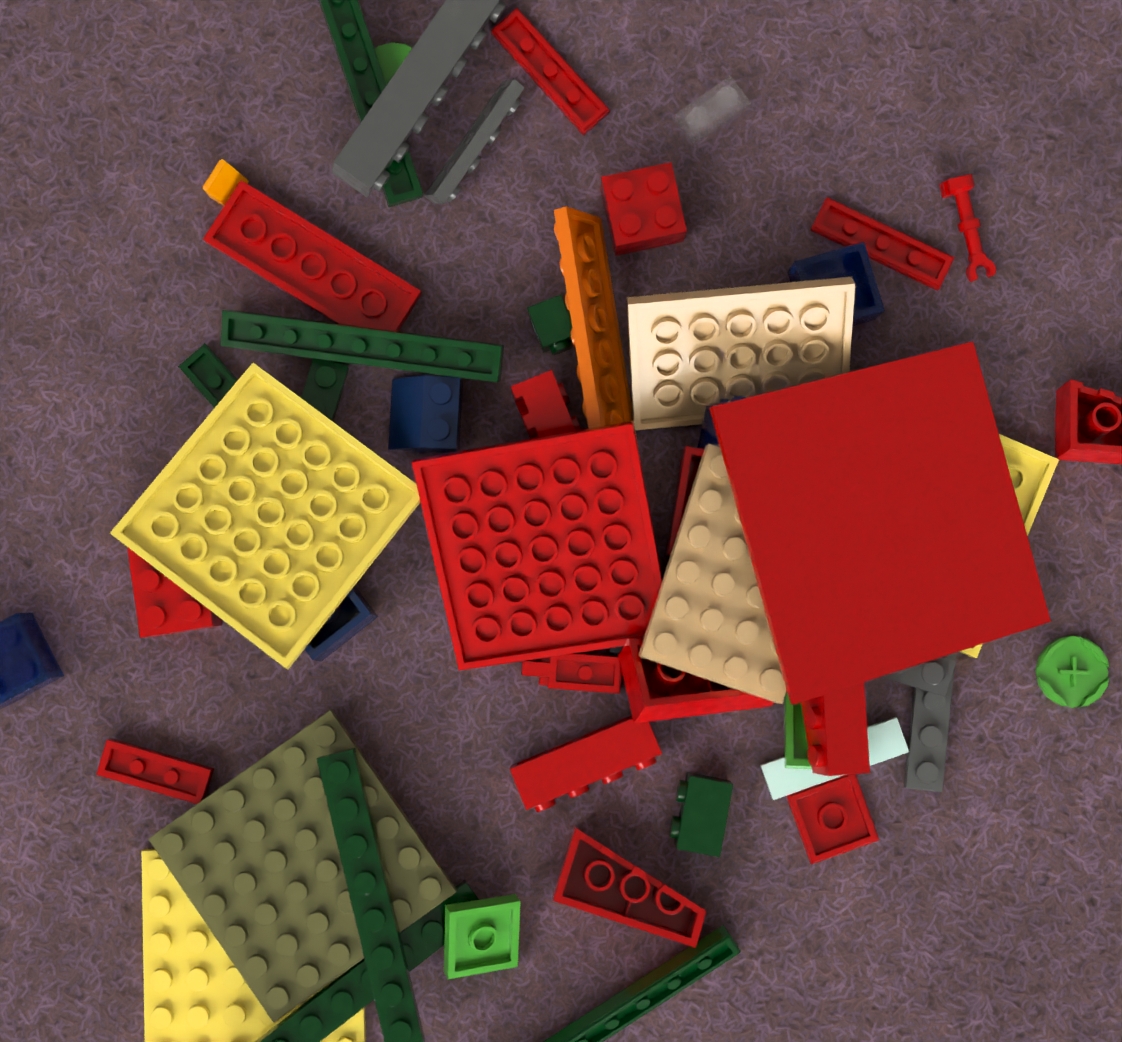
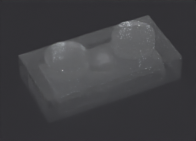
M730 75L673 116V120L694 147L749 108L751 102Z

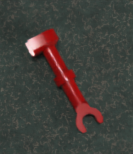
M972 174L947 179L939 184L942 198L955 196L961 223H958L959 233H964L969 254V265L966 269V275L970 282L977 280V266L985 268L987 277H992L996 273L995 264L987 258L982 249L978 232L981 224L979 218L974 216L969 191L975 186Z

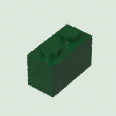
M687 772L686 780H679L676 801L681 802L679 816H672L669 837L675 838L674 845L676 849L720 857L733 783L730 780Z

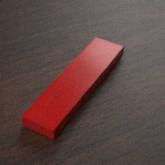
M518 8L514 9L491 29V34L583 136L610 113V109Z
M828 197L825 198L810 229L829 240L937 291L940 289L955 258Z

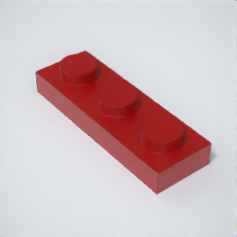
M110 738L106 740L96 775L198 804L206 798L214 768Z

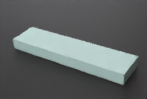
M897 717L867 727L870 766L909 752ZM784 756L760 765L773 800L843 776L812 773V769L785 768Z

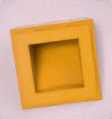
M221 159L203 185V190L211 199L224 206L239 182L242 180L248 184L249 181L229 163Z

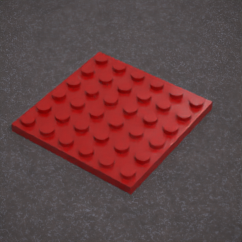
M633 421L418 458L411 462L459 671L624 646L628 638L641 639V643H643L663 577Z

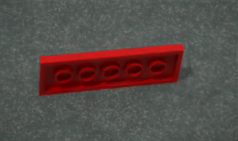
M242 180L203 238L213 248L337 324L399 331L422 295L421 290Z

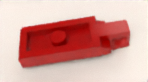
M573 653L541 658V661H522L521 675L539 677V685L548 686L551 689L620 694L622 669L619 656Z

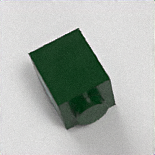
M561 294L527 307L528 316L543 353L551 350L552 355H557L572 348V322Z

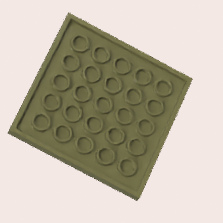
M333 709L148 838L273 1023L364 959L317 763L318 757L351 748L356 750L399 932L406 929L457 892V888Z

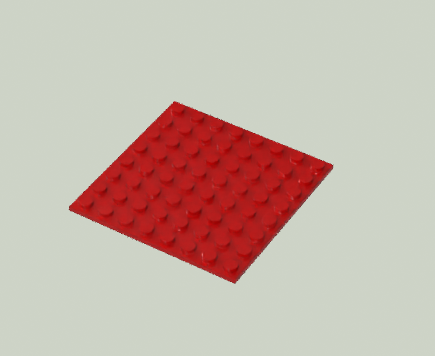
M973 341L710 407L790 704L794 705L1051 622Z

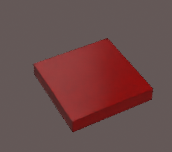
M856 774L843 775L786 796L811 865L879 841Z

